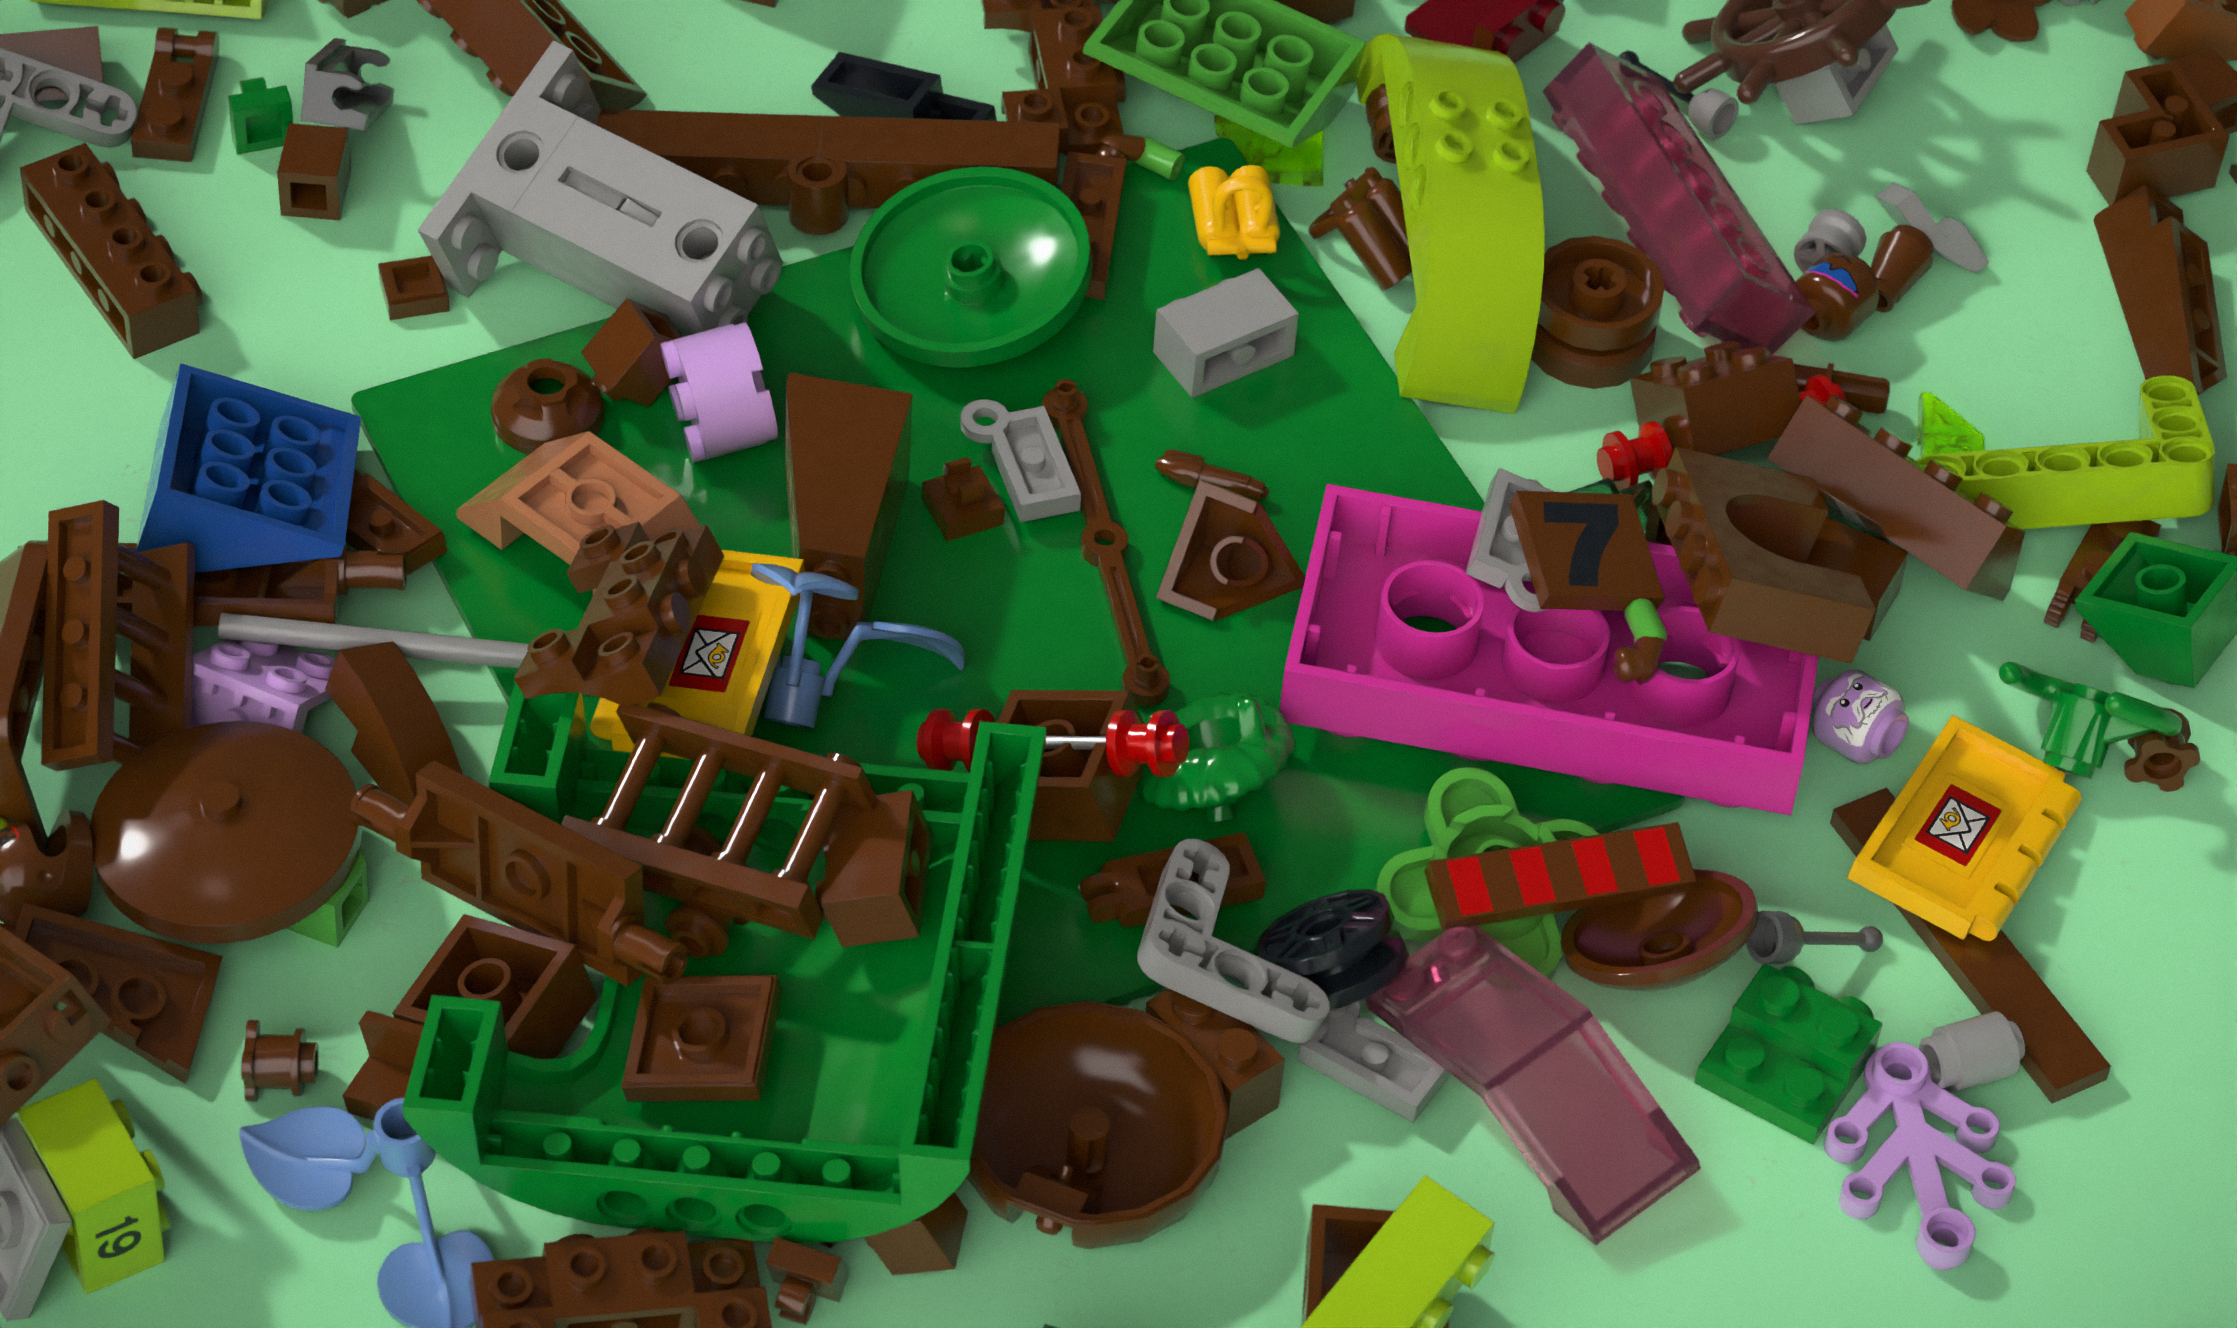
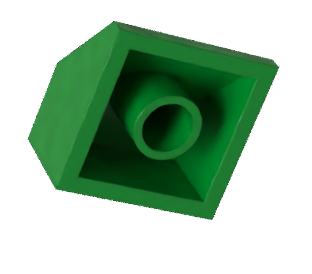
M2130 532L2075 599L2076 611L2136 674L2162 680L2172 685L2195 688L2237 634V556Z

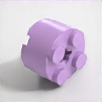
M746 322L737 325L729 324L660 343L662 357L669 378L678 377L679 379L678 384L669 386L675 415L678 422L690 420L692 426L683 429L693 463L763 445L767 441L778 439L776 417L770 392L765 390L760 370H763L762 363Z

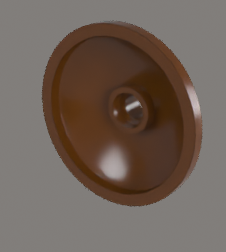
M1693 869L1697 882L1691 891L1578 909L1568 919L1561 933L1562 940L1560 942L1566 964L1573 972L1600 986L1635 991H1658L1679 987L1705 976L1732 958L1744 946L1758 922L1759 911L1755 895L1744 881L1735 876L1718 871Z

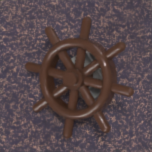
M1728 0L1716 17L1689 21L1683 26L1682 36L1687 42L1700 43L1711 41L1714 53L1679 72L1674 78V87L1678 92L1688 94L1726 73L1731 80L1741 83L1737 88V98L1746 105L1755 103L1767 86L1775 83L1778 95L1785 102L1796 125L1853 116L1899 50L1886 23L1897 9L1925 5L1931 0Z

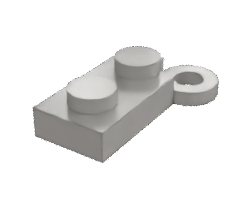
M982 399L970 402L963 408L960 415L961 431L972 441L992 443L991 452L1020 522L1080 511L1081 492L1045 406L1008 412L1005 406L997 401ZM979 417H989L995 420V423L989 426H982L974 420Z
M1499 468L1488 488L1465 574L1500 589L1502 586H1505L1509 598L1515 605L1526 611L1542 612L1546 609H1540L1536 594L1527 591L1522 584V581L1532 582L1509 503L1517 491H1555Z

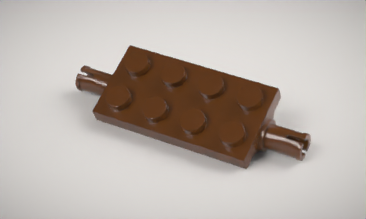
M119 543L136 552L137 543ZM345 545L341 557L195 572L193 627H219L221 613L336 624L342 597L348 594L349 589L405 590L407 583L406 550H349V546ZM118 573L117 606L132 613L133 580Z
M435 760L416 773L417 795L411 805L382 791L375 784L362 786L353 797L350 811L354 812L351 815L353 823L358 826H364L395 842L397 852L413 860L421 861V878L426 882L514 928L575 944L585 965L627 987L644 973L657 979L663 985L675 983L683 974L688 957L684 956L688 952L687 947L681 942H675L644 926L643 867L628 858Z

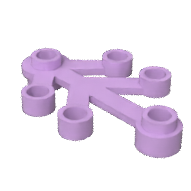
M1903 1042L1889 1043L1873 1053L1866 1063L1864 1082L1868 1090L1845 1117L1834 1119L1828 1126L1824 1149L1830 1158L1846 1164L1854 1163L1863 1156L1868 1140V1130L1890 1107L1892 1108L1897 1126L1895 1131L1861 1171L1851 1173L1844 1179L1839 1195V1205L1847 1215L1856 1219H1867L1874 1216L1879 1209L1884 1187L1907 1162L1922 1216L1916 1237V1248L1924 1262L1930 1267L1937 1270H1950L1960 1266L1968 1259L1975 1239V1227L1966 1214L1949 1207L1937 1162L1972 1183L1971 1194L1974 1200L1981 1206L1990 1209L2002 1208L2010 1202L2016 1178L2008 1166L1999 1162H1989L1977 1155L1988 1152L1995 1145L2000 1128L1997 1116L1986 1108L1971 1106L1932 1082L1928 1061L1918 1048ZM1922 1108L1956 1126V1141L1927 1124ZM1968 1127H1980L1987 1133L1977 1134L1975 1132H1972ZM1847 1136L1856 1143L1846 1144L1838 1140L1837 1137ZM1984 1182H1996L2002 1186V1189H1992ZM1851 1192H1864L1870 1196V1199H1859ZM1937 1242L1946 1243V1244H1948L1950 1247L1940 1245V1244H1938Z

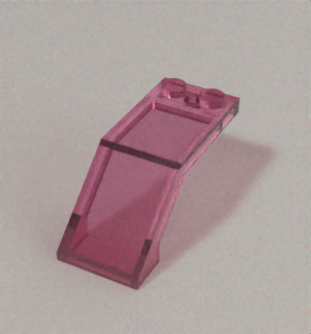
M1477 925L1454 927L1446 930L1409 956L1405 969L1390 984L1371 996L1364 998L1367 1008L1403 1037L1407 1038L1413 1045L1483 1099L1546 1186L1553 1212L1593 1244L1598 1245L1701 1169L1699 1159L1592 1012Z

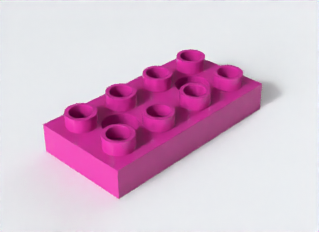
M1332 484L1326 485L1284 669L1279 712L1283 714L1287 723L1324 729L1332 734L1343 737L1362 736L1449 752L1468 760H1492L1574 775L1598 784L1617 783L1699 798L1723 807H1747L1785 815L1792 814L1804 763L1819 656L1708 632L1698 605L1694 602L1693 593L1685 574L1680 568L1673 546L1647 541L1665 597L1657 609L1668 633L1660 663H1687L1707 672L1706 678H1679L1658 668L1656 676L1649 682L1641 685L1636 680L1623 683L1615 677L1613 663H1617V659L1614 657L1617 649L1620 647L1634 648V636L1625 620V611L1546 609L1542 612H1530L1514 604L1509 598L1505 586H1502L1500 589L1465 574L1482 511ZM1522 581L1527 591L1536 594L1532 582ZM1429 616L1444 620L1455 626L1456 629L1439 633L1426 632L1407 625L1406 620L1408 617Z

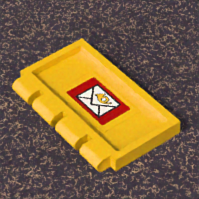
M722 550L724 554L722 563L661 696L637 703L636 705L646 707L648 703H659L675 710L683 718L752 737L800 593L795 596L791 595L783 586L767 584L754 578L751 575L752 564L779 565L793 569L799 574L805 572L804 560ZM600 698L589 726L591 733L598 738L611 740L614 751L632 753L635 744H633L616 713L619 704L605 698ZM664 752L660 754L662 757L686 759Z
M1952 715L1854 860L1847 879L1962 940L1966 938L1968 933L1985 941L1994 940L2013 911L2014 906L2018 903L2034 878L2038 868L2042 865L2060 837L2061 831L2065 829L2082 801L2081 793L2073 786L2064 782L2066 773L2045 764L2032 755Z

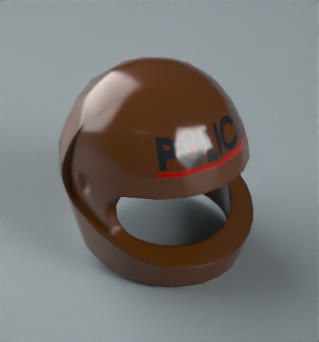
M67 809L62 811L53 825L46 847L42 853L38 850L32 832L25 821L22 820L10 824L0 830L1 922L16 928L23 903L76 917L86 913L91 898L93 882V844L91 828L85 813Z

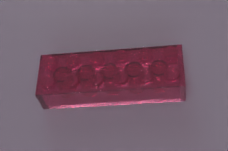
M1589 42L1542 91L1555 111L1551 115L1553 122L1566 136L1575 141L1580 149L1576 153L1578 161L1589 173L1600 180L1605 188L1601 192L1602 198L1613 211L1624 217L1630 226V229L1627 231L1630 241L1658 266L1665 283L1664 290L1675 296L1682 307L1679 311V317L1683 323L1700 337H1705L1709 334L1718 338L1722 343L1740 342L1741 349L1767 347L1768 353L1773 355L1816 313L1661 80Z

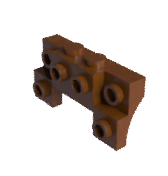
M981 0L984 12V29H1012L1030 33L1028 53L1036 89L1002 92L1001 110L1002 114H1005L1006 121L1060 123L1059 153L1066 156L1068 151L1095 155L1101 147L1098 142L1109 133L1124 134L1117 103L1125 101L1124 72L1083 53L1084 44L1103 22L1099 5L1094 6L1093 0Z
M640 522L617 529L611 525L602 526L593 530L581 540L580 547L567 571V575L578 593L596 589L578 628L563 632L562 629L546 631L528 645V651L514 677L526 699L558 692L583 693L605 698L627 707L661 696L724 558V554L707 524L685 532L680 528H673L659 534L651 541Z
M649 1227L635 1230L625 1236L595 1238L588 1234H572L559 1239L557 1242L544 1243L543 1255L539 1257L471 1263L469 1286L473 1317L477 1328H693V1323L694 1328H772L766 1288L760 1287L754 1244L750 1240L730 1239L687 1243L685 1230L665 1232L659 1228Z

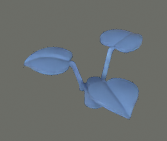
M752 564L751 575L754 578L767 584L783 586L793 596L800 593L791 656H783L782 664L780 665L779 654L769 684L770 689L763 717L766 720L794 727L814 729L821 695L832 697L836 680L857 645L863 640L885 639L915 645L945 657L955 664L960 671L964 668L965 652L962 645L951 636L940 631L904 623L857 622L825 677L819 676L821 663L803 659L813 593L847 600H857L859 589L823 574L812 572L798 574L793 569L779 565Z
M404 1098L394 1099L384 1104L376 1113L374 1119L375 1131H369L366 1135L362 1125L352 1114L343 1109L326 1106L295 1110L266 1123L240 1128V1141L243 1153L253 1176L274 1199L297 1210H324L344 1202L352 1190V1173L363 1174L368 1172L379 1152L381 1162L388 1171L398 1176L409 1178L424 1242L401 1245L385 1258L378 1271L377 1279L379 1296L384 1308L393 1318L410 1328H472L475 1325L469 1286L471 1263L494 1261L486 1243L473 1232L459 1230L436 1239L422 1173L434 1161L436 1151L420 1138L405 1120L402 1110Z

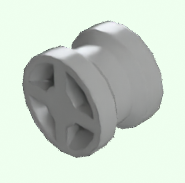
M1838 209L1820 211L1809 224L1808 232L1799 239L1795 246V262L1800 270L1805 273L1826 254L1837 252L1858 257L1865 248L1867 240L1865 230L1859 221L1849 213Z

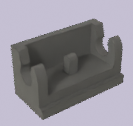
M334 38L305 63L301 121L366 130L393 104L394 88L379 82L375 84L366 82L362 78L361 68L367 63L374 64L377 67L387 66L390 63V58L378 50L347 46L346 39Z

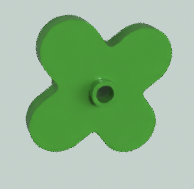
M1462 767L1448 771L1432 786L1424 809V822L1432 846L1405 851L1391 858L1382 868L1374 891L1383 893L1387 898L1395 917L1391 929L1399 931L1402 938L1422 942L1455 935L1460 936L1464 939L1476 973L1487 985L1507 994L1522 995L1532 993L1550 981L1561 959L1562 948L1560 941L1562 938L1554 914L1562 912L1442 931L1425 869L1429 861L1586 837L1598 835L1599 833L1582 822L1570 819H1558L1533 824L1527 818L1519 815L1511 791L1496 775L1474 767Z

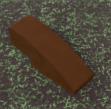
M391 641L339 650L325 690L358 730L351 752L380 789L411 805L417 795L416 773L433 760L463 775L451 740L431 698L414 669L396 644Z

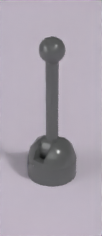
M1760 911L1756 928L1747 940L1746 945L1749 954L1756 962L1760 964H1783L1797 957L1804 945H1858L1863 951L1874 952L1881 947L1883 935L1874 926H1866L1859 932L1804 931L1799 920L1786 912Z

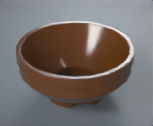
M548 358L534 360L509 372L496 386L491 404L492 426L498 437L508 446L526 454H531L546 442L590 431L597 436L604 419L601 391L586 372L573 365L553 361ZM543 378L556 379L564 385L560 391L548 395L536 393L529 388L534 381Z

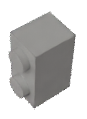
M1258 268L1238 277L1228 278L1216 286L1186 298L1176 299L1168 305L1157 309L1153 353L1193 398L1294 356L1299 313Z

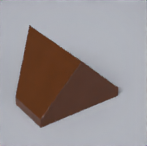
M1199 480L1156 598L1216 621L1303 588L1305 576L1260 502L1207 481Z

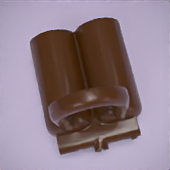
M1370 167L1365 169V173L1356 181L1352 178L1344 184L1346 190L1330 204L1328 210L1310 224L1308 232L1313 239H1316L1337 228L1376 284L1384 291L1412 272L1401 191L1391 179L1382 178L1376 168Z

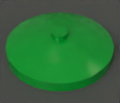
M968 167L926 177L907 186L885 201L861 229L852 250L849 271L857 310L862 321L876 339L899 355L917 362L939 367L965 368L990 365L1020 356L1043 344L1058 333L1077 312L1087 294L1092 277L1093 259L1088 231L1080 212L1074 203L1055 186L1036 176L1013 169Z

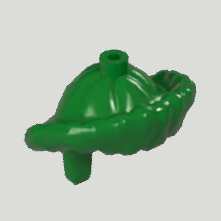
M1238 691L1228 694L1220 692L1209 698L1200 697L1191 701L1186 707H1181L1174 712L1180 724L1186 727L1189 735V751L1185 762L1179 764L1176 773L1171 777L1155 776L1151 772L1149 765L1146 764L1136 790L1147 804L1151 806L1157 805L1163 810L1173 808L1178 812H1186L1192 808L1205 809L1208 823L1233 819L1231 805L1241 800L1248 791L1258 790L1265 781L1274 779L1278 772L1283 771L1289 760L1292 759L1296 747L1292 731L1282 713L1271 706L1266 700L1251 693ZM1150 714L1147 717L1146 723H1149V720L1153 714Z

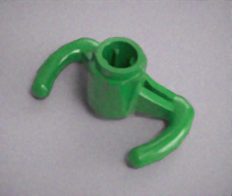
M2006 662L1999 669V677L2003 683L2051 701L2052 715L2040 748L2046 751L2043 762L2082 777L2091 779L2095 767L2102 768L2109 745L2151 732L2165 736H2174L2182 728V720L2177 714L2123 693L2114 692L2110 694L2083 684H2073L2039 673L2015 662Z

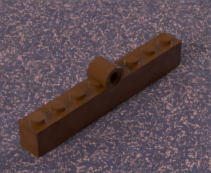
M601 109L596 124L758 205L789 206V220L791 224L799 231L812 235L829 234L842 228L848 220V208H879L885 201L907 186L926 177L954 169L1000 167L1031 174L1045 180L1057 189L1059 182L1060 123Z

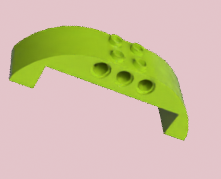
M1392 33L1377 35L1365 46L1356 83L1359 104L1363 105L1366 104L1367 97L1374 89L1380 85H1386L1417 301L1394 352L1400 397L1515 414L1523 393L1535 342L1541 304L1545 251L1542 188L1528 104L1522 80L1517 67L1511 59L1497 51Z

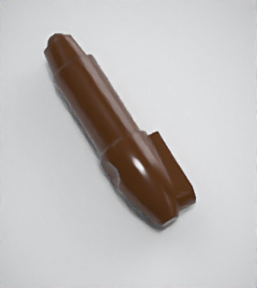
M1169 449L1165 451L1162 457L1157 458L1155 463V469L1158 472L1187 487L1196 489L1199 480H1204L1257 501H1261L1269 495V489L1265 486L1264 482L1252 478L1250 475L1206 464L1204 457Z

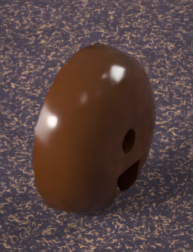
M1094 1001L1036 1008L995 1029L971 1169L966 1178L993 1213L1010 1223H1014L1024 1211L1037 1215L1036 1227L1039 1231L1050 1235H1057L1062 1230L1063 1225L1071 1227L1073 1246L1085 1249L1141 1242L1184 1219L1211 1186L1219 1171L1230 1114L1218 1071L1186 1034L1143 1010ZM1177 1041L1207 1077L1182 1060Z

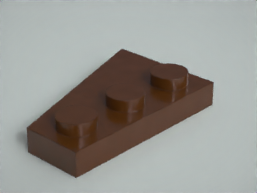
M23 903L14 935L75 976L112 1020L100 1032L186 1084L223 956Z

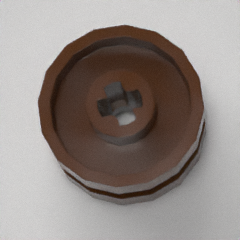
M1599 236L1569 238L1550 247L1544 253L1541 304L1531 359L1547 375L1568 385L1591 389L1619 386L1630 381V377L1640 375L1651 362L1665 283L1658 266L1642 250L1617 239Z

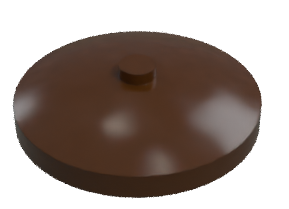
M229 721L204 724L168 735L142 749L135 757L126 761L107 782L97 799L90 821L93 844V864L98 881L106 896L123 915L139 926L164 937L192 943L221 944L247 941L273 934L303 920L324 905L339 890L354 867L362 840V826L354 824L351 820V815L354 812L350 811V806L356 794L354 783L342 763L327 748L304 734L285 727L260 722Z

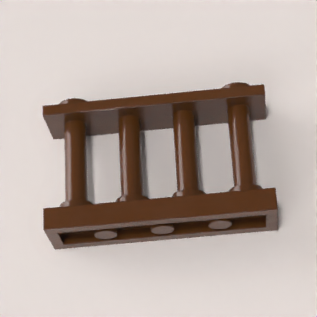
M105 500L52 510L48 513L41 765L57 772L112 761L123 765L152 743L168 735L191 728L195 546L186 542L135 552L119 544V507ZM118 573L133 580L132 613L117 606ZM116 635L131 642L130 675L115 669ZM114 698L130 704L129 739L114 732Z
M648 703L646 707L636 704L627 707L619 705L616 713L635 746L601 817H594L591 822L566 815L561 825L643 867V890L814 939L824 914L806 880L841 804L845 803L873 811L878 799L863 767L855 760L842 754L828 753L826 757L686 719L675 710L659 703ZM661 752L695 761L661 834H654L651 839L628 833L625 827ZM725 769L755 778L721 851L713 852L711 857L689 851L685 844L720 770ZM781 786L815 795L782 868L773 870L772 874L749 868L745 864Z

